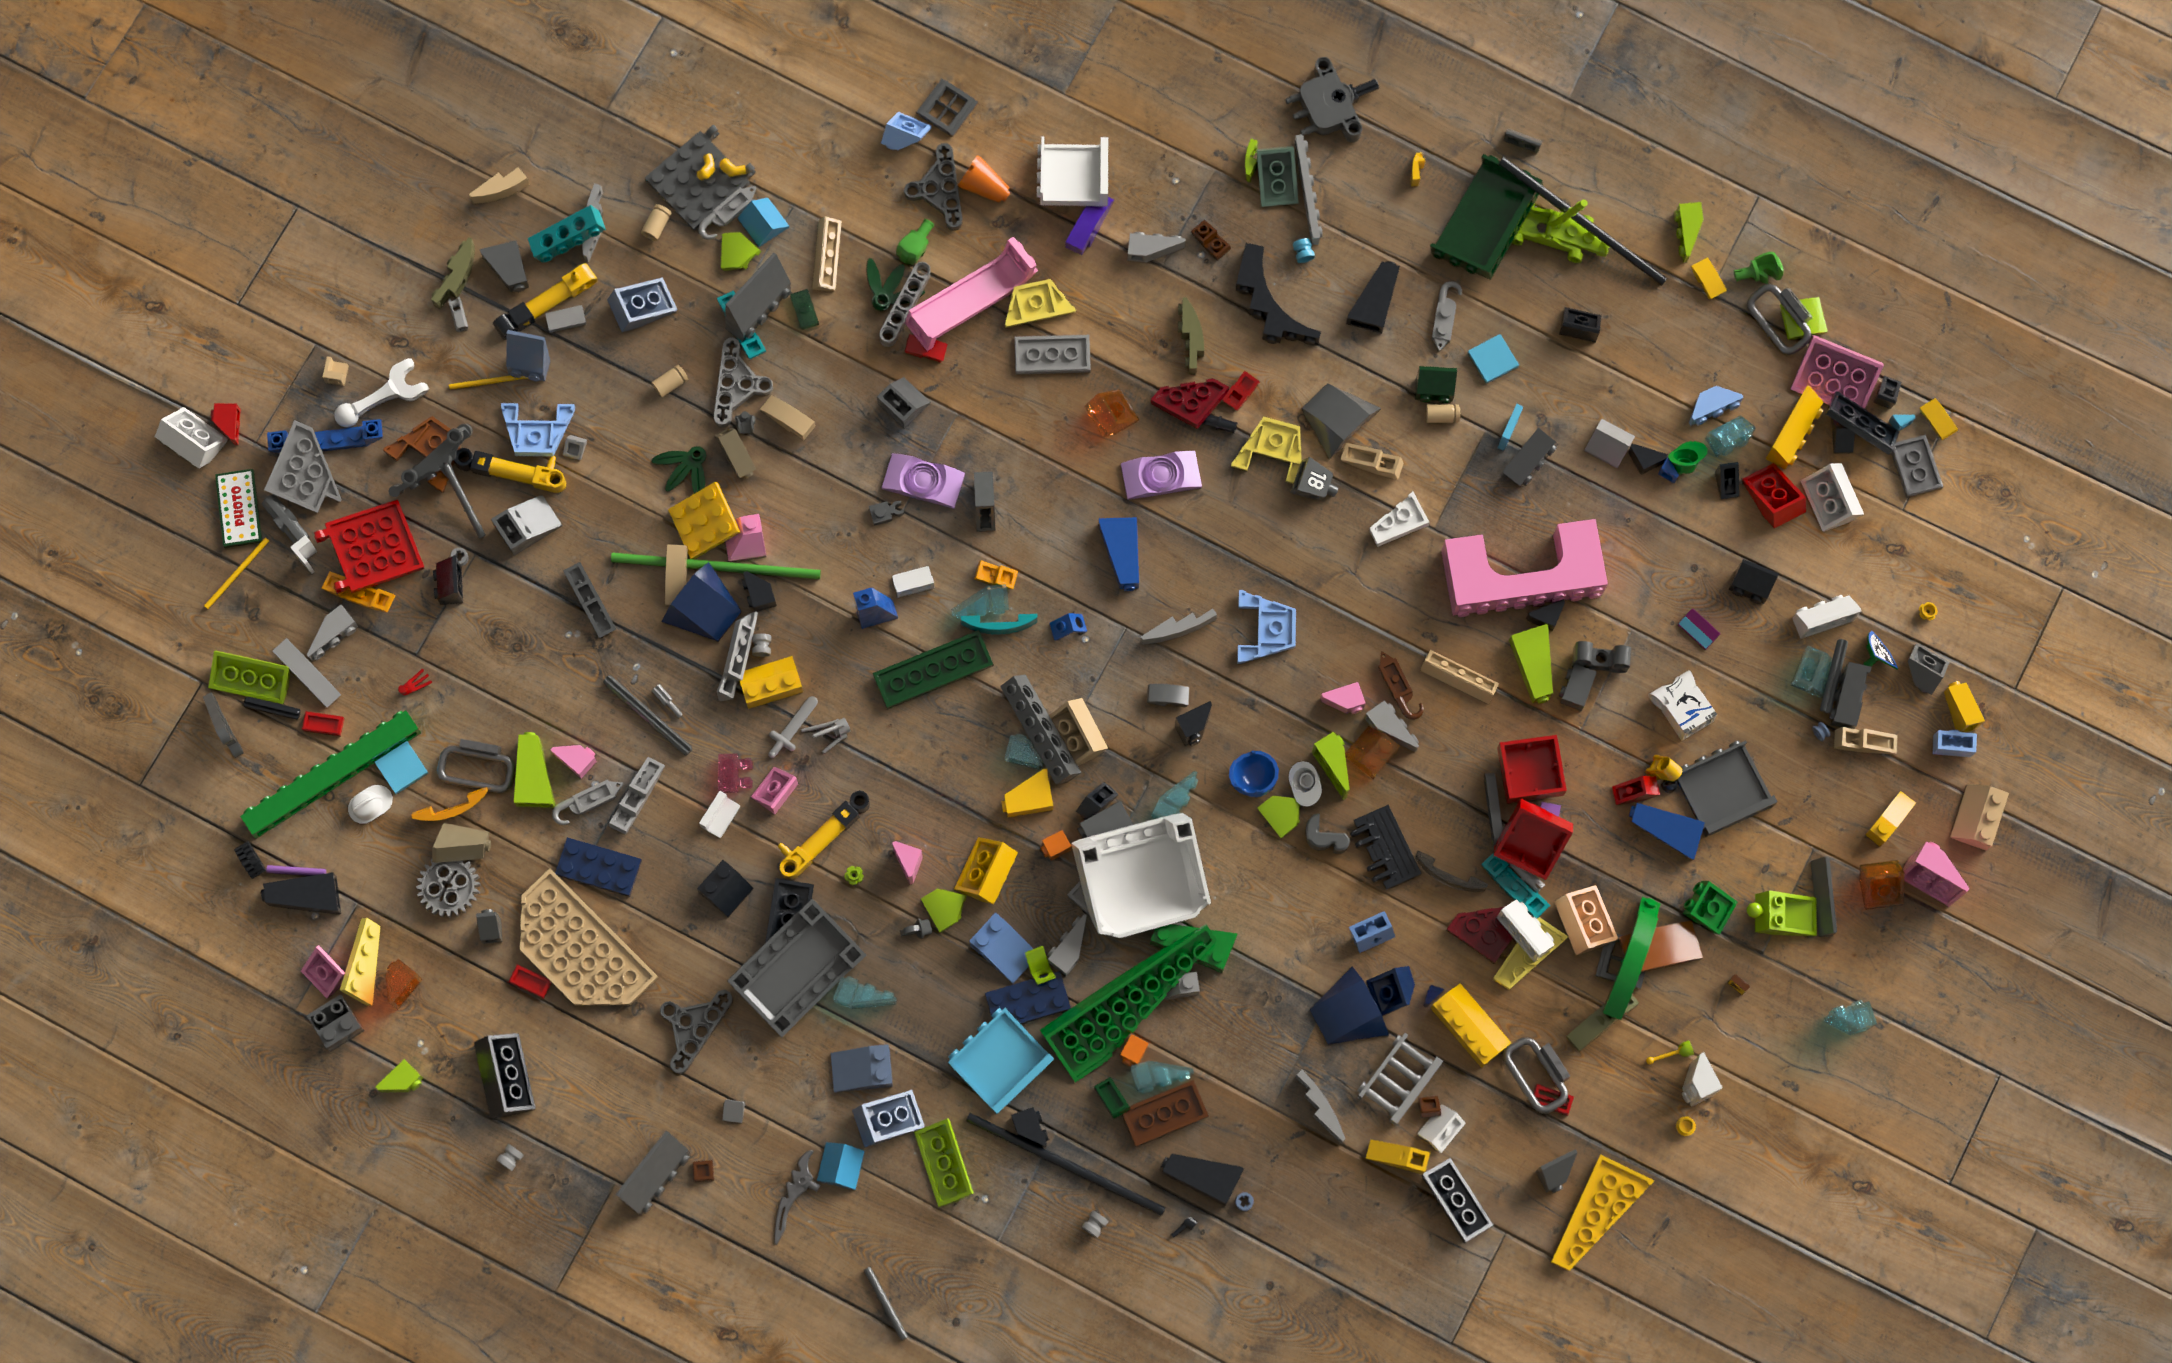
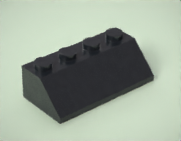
M519 1033L488 1035L475 1041L474 1047L490 1119L508 1117L536 1109Z

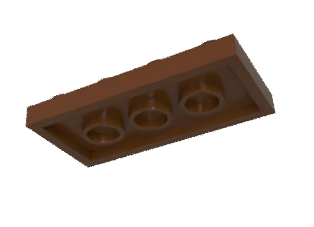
M1194 1080L1130 1106L1129 1111L1122 1114L1135 1147L1209 1117Z

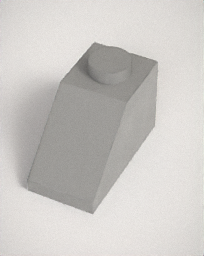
M1197 972L1185 973L1178 979L1179 983L1170 989L1163 1000L1199 995Z

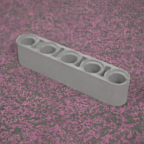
M918 262L914 266L880 330V342L885 347H891L896 343L905 326L909 310L915 307L930 279L931 270L926 262ZM920 269H924L927 271L926 275L921 276L917 273V271ZM916 285L919 289L913 292L909 290V287ZM907 301L910 303V306L904 308L900 303ZM898 317L902 321L899 324H895L891 320ZM890 333L893 335V338L885 340L883 335Z

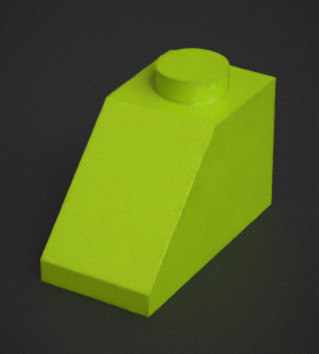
M404 1059L376 1088L381 1093L415 1091L422 1084L421 1080L423 1077Z

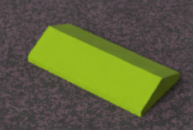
M214 651L208 688L284 704L290 683L289 667Z
M949 1118L915 1131L914 1134L938 1207L960 1201L974 1194Z

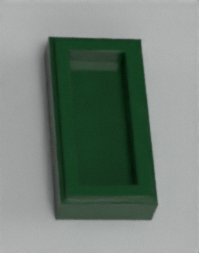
M1111 1077L1094 1086L1096 1093L1113 1119L1130 1110V1106Z

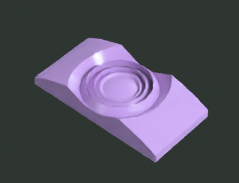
M1180 451L1156 457H1141L1121 463L1127 500L1202 488L1195 451Z
M892 453L882 489L955 509L965 473L944 464L930 463L914 456Z

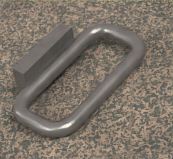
M1765 284L1749 297L1747 302L1749 312L1782 353L1787 355L1795 354L1808 344L1811 339V330L1806 322L1810 321L1813 317L1791 289L1785 288L1781 292L1777 286ZM1768 291L1776 296L1804 333L1803 338L1792 347L1784 345L1755 307V301Z
M461 739L459 746H449L441 752L437 774L439 779L447 784L478 790L487 787L489 792L503 793L513 783L515 764L510 757L501 754V746ZM454 753L505 763L507 765L505 782L503 785H494L448 776L445 774L447 757L449 754Z
M1523 1037L1505 1048L1503 1060L1536 1111L1550 1113L1567 1101L1568 1091L1564 1082L1570 1078V1074L1549 1043L1541 1048L1534 1039ZM1524 1045H1529L1533 1049L1560 1091V1097L1549 1105L1543 1106L1539 1103L1511 1059V1054Z

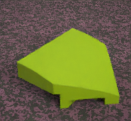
M741 232L723 233L721 269L723 271L741 269L742 267L747 269L748 263L755 255L758 256L762 251Z
M1271 796L1258 807V810L1280 838H1283L1292 831L1300 821V804L1295 798Z
M936 889L921 898L939 932L945 931L956 924L958 919L962 918L961 912L967 895L945 889Z

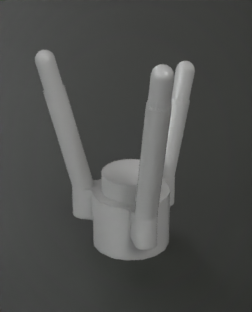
M842 718L803 728L801 732L831 726L812 735L815 738L833 731L835 736L839 735L837 739L822 750V753H826L841 740L847 738L846 733L851 732L846 719Z

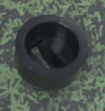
M1663 780L1661 783L1663 791L1667 793L1674 792L1678 785L1676 780ZM1674 782V784L1665 785V783Z

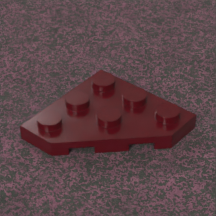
M1214 378L1206 379V382L1196 384L1195 381L1182 383L1178 387L1169 388V386H1164L1156 392L1150 401L1153 406L1198 429L1227 394L1229 386Z
M1504 907L1458 913L1446 930L1493 964H1495L1513 938L1496 918Z

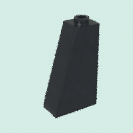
M1391 261L1381 262L1348 314L1347 325L1378 333L1383 332L1400 266Z
M334 872L263 884L264 889L261 890L262 901H265L268 906L341 914L338 882Z
M1171 1154L1170 1158L1165 1157L1161 1165L1164 1168L1162 1174L1226 1206L1244 1171V1168L1240 1166Z

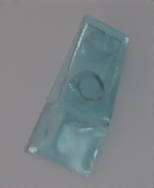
M1006 584L986 586L952 608V616L961 619V616L970 614L985 616L987 612H994V614L1005 613V610H1009Z
M1193 771L1160 796L1151 818L1157 819L1172 814H1180L1182 807H1186L1189 803L1191 796L1188 794L1190 790H1195L1199 779H1197L1198 772Z
M847 976V978L841 977L833 997L835 1003L851 1009L896 1005L897 1003L894 993L887 990L883 992L877 991L875 986L865 983L864 986L857 983L858 980Z
M1154 1061L1130 1066L1136 1090L1142 1091V1093L1152 1091L1153 1087L1158 1085L1161 1088L1172 1085L1171 1081L1178 1079L1180 1082L1187 1081L1194 1074L1193 1068Z

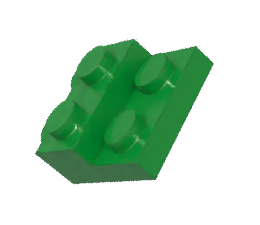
M1710 881L1698 882L1693 888V892H1695L1693 897L1684 903L1685 911L1683 914L1695 923L1702 924L1714 934L1720 935L1738 901Z

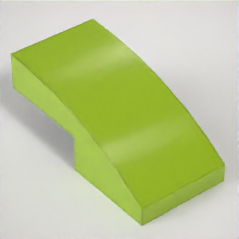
M1252 138L1248 144L1245 158L1247 182L1251 181L1257 168V159L1253 157L1256 149H1258V141Z

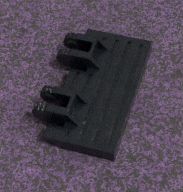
M1389 805L1353 820L1358 829L1350 832L1351 837H1356L1364 832H1368L1370 836L1355 843L1356 848L1371 842L1373 843L1366 847L1372 861L1376 863L1366 868L1367 871L1372 872L1382 866L1386 870V872L1375 875L1372 878L1373 883L1389 877L1390 879L1383 882L1387 890L1422 874Z

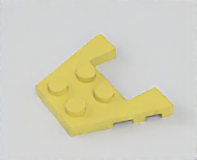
M1263 417L1237 457L1233 460L1231 467L1248 471L1252 453L1291 463L1286 482L1293 484L1302 461L1300 426Z

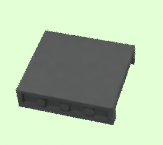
M1739 740L1735 741L1724 751L1722 748L1711 753V757L1705 758L1703 756L1695 760V764L1688 766V764L1681 766L1682 774L1676 781L1696 820L1705 822L1703 827L1705 837L1775 806L1778 802L1774 795H1770L1745 747L1746 741L1741 743Z

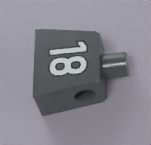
M1308 457L1301 461L1290 493L1320 500L1325 498L1326 494L1334 497L1338 492V486L1331 484L1333 477L1331 471Z

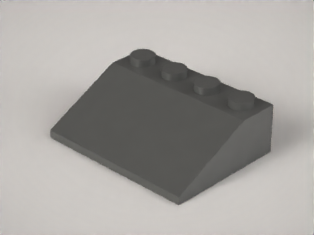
M774 252L725 305L726 330L742 342L747 338H751L757 326L763 325L767 320V315L770 312H774L778 308L779 302L782 299H786L791 293V281L777 254Z
M665 1131L616 1195L640 1216L642 1213L646 1214L653 1205L651 1203L655 1197L659 1198L664 1192L665 1184L668 1181L672 1182L678 1174L676 1170L680 1165L684 1166L688 1162L690 1151L668 1131Z

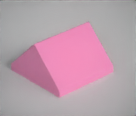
M773 767L751 798L773 814H776L797 787V778Z
M897 841L892 842L893 851L911 885L915 881L923 859L922 850Z
M320 946L315 948L301 970L326 998H329L341 987L345 974Z

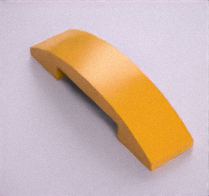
M329 571L322 586L323 590L355 604L388 613L396 595L371 587L354 593L347 589L342 593L336 594L334 583L345 580V577Z
M484 787L468 793V802L434 813L432 806L413 812L411 816L413 819L423 821L443 820L454 817L476 805L485 796L488 789Z

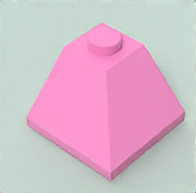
M759 514L735 519L741 533L725 541L728 561L735 562L765 557L766 550Z

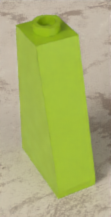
M1545 624L1511 635L1509 639L1532 704L1536 702L1538 704L1549 701L1553 694L1548 625Z
M525 732L524 735L518 736L514 804L516 807L554 808L555 801L541 740L536 733Z

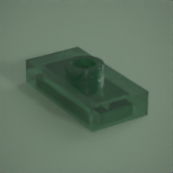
M808 289L790 294L801 330L819 325Z

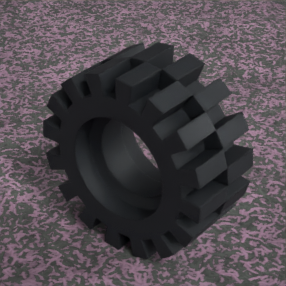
M248 841L234 849L238 859L252 879L266 871L263 863Z

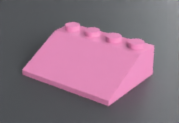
M1813 335L1791 390L1802 394L1808 385L1820 397L1823 403L1828 405L1837 391L1865 409L1884 365L1882 362Z
M1925 842L1913 853L1898 876L1948 907L1969 890V887L1945 852L1940 850V847L1933 842Z

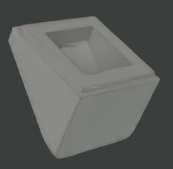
M572 435L566 437L563 456L581 460L587 439Z
M725 1099L723 1121L742 1123L745 1102Z

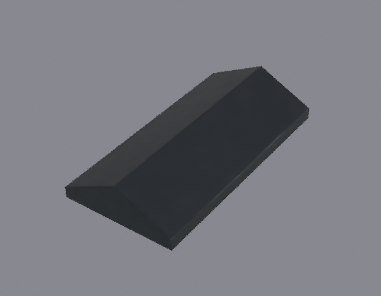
M775 878L765 943L812 899L814 884Z
M1451 1158L1421 1175L1464 1243L1493 1226V1223Z

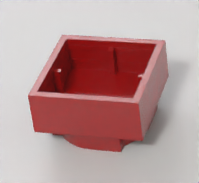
M1557 735L1499 743L1497 750L1507 804L1519 802L1520 799L1530 801L1565 795L1567 788Z
M1520 799L1494 846V856L1547 880L1573 834V823L1533 803Z

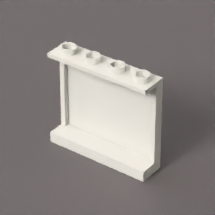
M1041 137V144H1038V155H1041V158H1037V169H1041V172H1037V183H1041V186H1037V197L1041 198L1040 205L1108 206V137H1101V145L1044 144V137Z

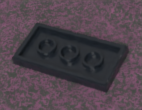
M1836 391L1831 399L1826 415L1890 455L1895 446L1899 431Z

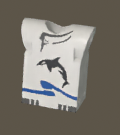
M1690 670L1676 677L1673 684L1661 686L1648 694L1652 703L1662 710L1681 741L1713 723L1717 716L1713 707L1698 686H1696Z

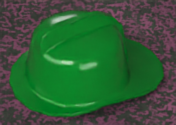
M1689 441L1672 451L1668 455V459L1672 462L1679 476L1690 474L1696 470L1698 463L1705 458L1708 449L1703 443Z

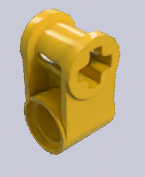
M1654 755L1653 762L1646 769L1645 773L1648 776H1656L1657 780L1675 781L1681 776L1682 768L1669 757Z

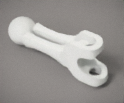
M405 359L391 368L389 381L360 401L339 405L335 410L334 417L340 426L352 427L357 423L360 416L375 406L395 398L415 401L429 391V387L425 383L413 386L405 383V375L414 368L413 360Z

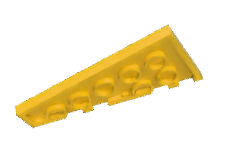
M1600 1154L1551 1263L1570 1271L1654 1180Z

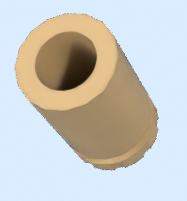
M655 204L641 230L642 235L650 240L657 241L672 214L671 211L662 205Z
M676 365L675 368L670 369L651 383L662 398L688 381V378L682 367Z
M1459 404L1426 405V423H1459Z

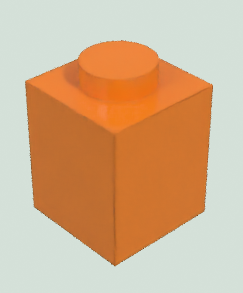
M1063 830L1043 839V846L1040 847L1045 858L1049 857L1051 861L1072 849Z
M1131 1034L1120 1054V1058L1123 1059L1122 1062L1130 1067L1133 1065L1137 1067L1149 1043Z

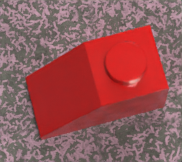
M214 403V410H211L210 414L211 421L234 445H239L241 409L237 403Z
M1640 776L1612 786L1616 805L1644 801L1660 795L1656 776Z

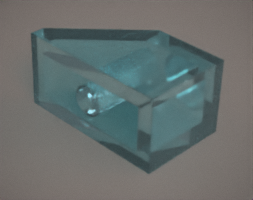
M1021 734L1011 735L1005 754V761L1043 770V761L1031 741Z

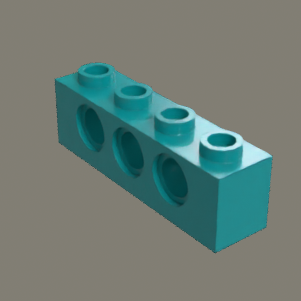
M589 205L529 237L528 241L534 258L544 263L551 261L553 257L559 254L566 253L574 246L583 244L587 239L598 236L606 229L600 211Z

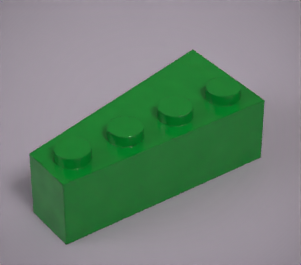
M1174 924L1155 928L1150 945L1164 949L1198 928ZM1211 930L1217 941L1195 963L1223 973L1238 934Z

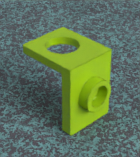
M1043 946L1025 952L1031 975L1037 985L1055 978ZM1042 974H1048V976L1044 978H1039V976Z

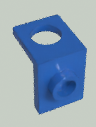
M1068 613L1049 623L1054 640H1059L1073 632H1087L1082 614ZM1075 619L1079 620L1081 628L1077 626Z

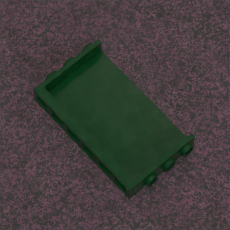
M1483 154L1481 156L1482 165L1437 243H1431L1430 248L1432 255L1437 259L1442 260L1443 258L1455 267L1465 268L1470 274L1476 273L1491 280L1539 194L1498 165L1499 160L1496 157ZM1522 170L1543 186L1542 179L1532 176L1526 170Z

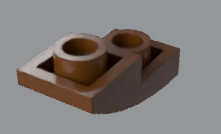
M1205 219L1191 230L1192 235L1217 261L1231 250L1230 245L1218 235L1217 230Z

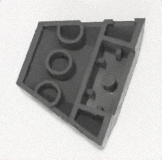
M1327 383L1301 410L1330 460L1342 448L1343 444L1366 422H1369L1381 408Z

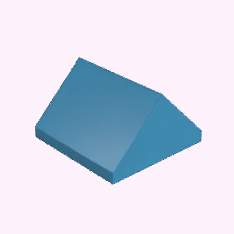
M769 198L751 201L738 217L739 222L758 247L789 228V225Z
M826 1142L817 1181L856 1190L865 1151L846 1144Z

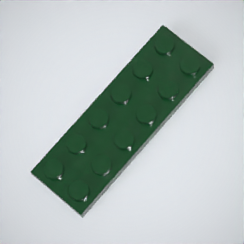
M978 630L874 672L873 677L887 709L991 668L994 664Z

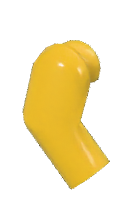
M712 154L703 156L705 165L697 172L698 179H708L715 172Z
M726 158L720 161L721 170L728 176L733 177L746 174L745 165L735 167Z

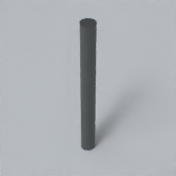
M871 1267L864 1269V1273L901 1341L908 1338V1335Z

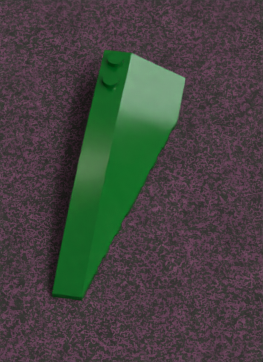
M1206 924L1129 969L1040 1029V1032L1075 1083L1108 1061L1112 1053L1118 1047L1120 1048L1129 1034L1138 1028L1139 1023L1146 1019L1167 996L1170 989L1179 983L1178 979L1186 972L1188 973L1192 969V965L1198 959H1201L1217 940Z

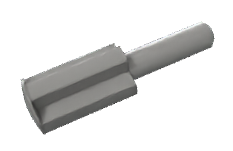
M661 684L655 686L651 692L654 693L664 706L667 705L678 718L682 717L683 714L673 704V699Z

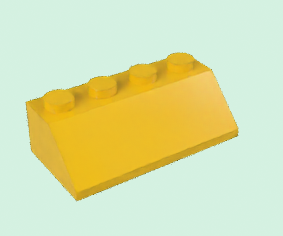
M1806 386L1766 457V460L1775 463L1785 470L1788 465L1792 466L1797 458L1795 452L1797 449H1802L1806 442L1803 439L1806 434L1810 435L1815 426L1812 424L1814 418L1819 419L1823 412V409H1821L1823 401L1810 386Z
M1461 983L1442 996L1430 1008L1481 1068L1511 1044L1509 1039Z

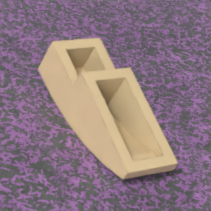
M517 167L504 178L500 173H497L472 191L469 196L474 204L497 201L521 191L529 186V182L524 173Z
M772 395L760 408V411L802 440H805L816 427L812 419Z
M1346 443L1341 457L1342 462L1396 480L1399 479L1404 464L1401 457L1384 454L1378 449Z
M667 545L666 606H670L686 585L688 552L686 545Z
M1841 727L1835 730L1834 749L1863 753L1897 754V735L1868 729L1856 730Z

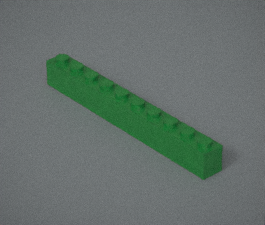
M405 710L404 712L396 713L392 717L393 719L387 723H380L373 732L363 734L359 738L360 740L354 744H347L340 753L330 755L326 762L313 766L310 772L305 775L297 776L290 785L280 787L276 794L271 797H264L260 804L255 807L247 808L240 817L251 834L256 839L370 767L375 761L404 742H409L421 734L408 712Z

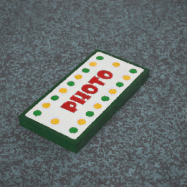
M254 469L215 474L223 547L229 548L261 543L262 533Z

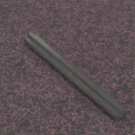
M611 675L604 679L603 683L684 755L687 756L692 751V747Z

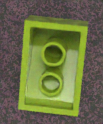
M1333 731L1314 743L1311 753L1344 800L1347 798L1350 790L1345 749L1343 746L1345 743L1340 735L1336 736Z

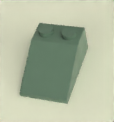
M1294 147L1256 149L1261 207L1297 204L1298 191Z

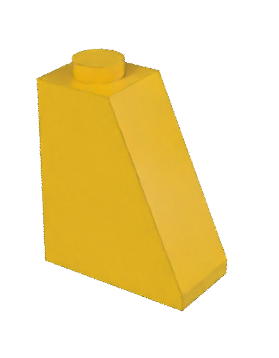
M1959 681L1950 683L1949 687L1945 689L1944 695L1955 730L1965 733L1975 731L1984 722V717L1967 683L1960 684Z
M1047 769L1041 770L1004 795L1005 801H1001L1003 813L1007 812L1008 818L1053 810Z

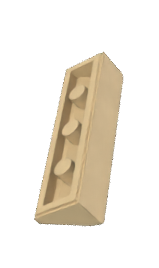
M826 216L821 218L818 223L812 289L835 291L841 221Z
M1432 650L1429 651L1421 667L1422 672L1487 704L1490 703L1499 683Z

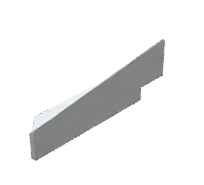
M758 612L748 613L735 622L723 676L717 689L719 701L734 699L737 681L743 680Z

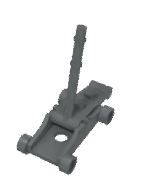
M464 423L457 428L449 430L447 439L419 464L413 466L412 469L403 471L401 475L403 484L391 486L388 492L390 496L397 497L404 492V489L409 487L412 490L421 485L420 480L425 478L428 481L436 477L435 472L441 470L449 479L464 508V512H466L474 528L473 530H475L480 539L486 536L451 466V462L456 458L457 449L473 433L472 427Z

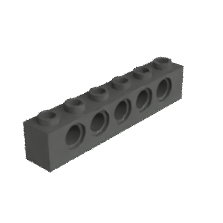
M1013 676L1000 686L1055 784L1068 783L1081 773L1079 767L1027 676Z

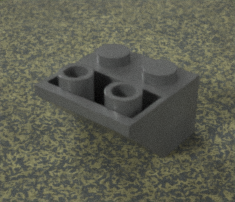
M904 377L889 384L877 396L878 405L904 429L931 403Z
M341 994L307 1015L323 1044L330 1052L365 1031Z

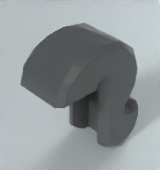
M1320 813L1314 814L1308 820L1305 829L1306 842L1309 846L1317 851H1324L1333 846V853H1344L1350 843L1349 837L1345 833L1319 832Z

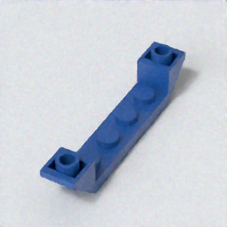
M382 420L362 421L361 427L314 433L322 452L365 447L383 438ZM286 430L267 432L269 452H281L288 436Z

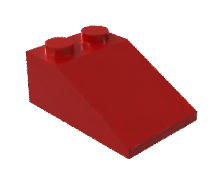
M1775 463L1742 479L1744 486L1761 514L1774 529L1806 513V497Z

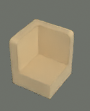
M327 356L322 376L325 383L344 386L349 367L348 364L334 362L331 357Z

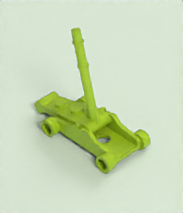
M1585 199L1578 201L1575 206L1570 207L1565 213H1560L1553 209L1537 208L1533 205L1512 242L1514 245H1522L1524 239L1569 252L1567 259L1574 263H1581L1583 258L1581 249L1596 253L1601 257H1606L1609 246L1571 219V217L1588 205ZM1583 215L1592 223L1594 222V219L1588 215ZM1545 224L1547 226L1545 232H1539L1537 225Z

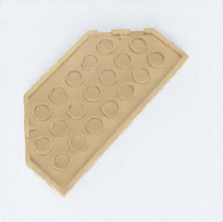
M550 868L521 895L520 951L575 1006L631 1005L659 978Z

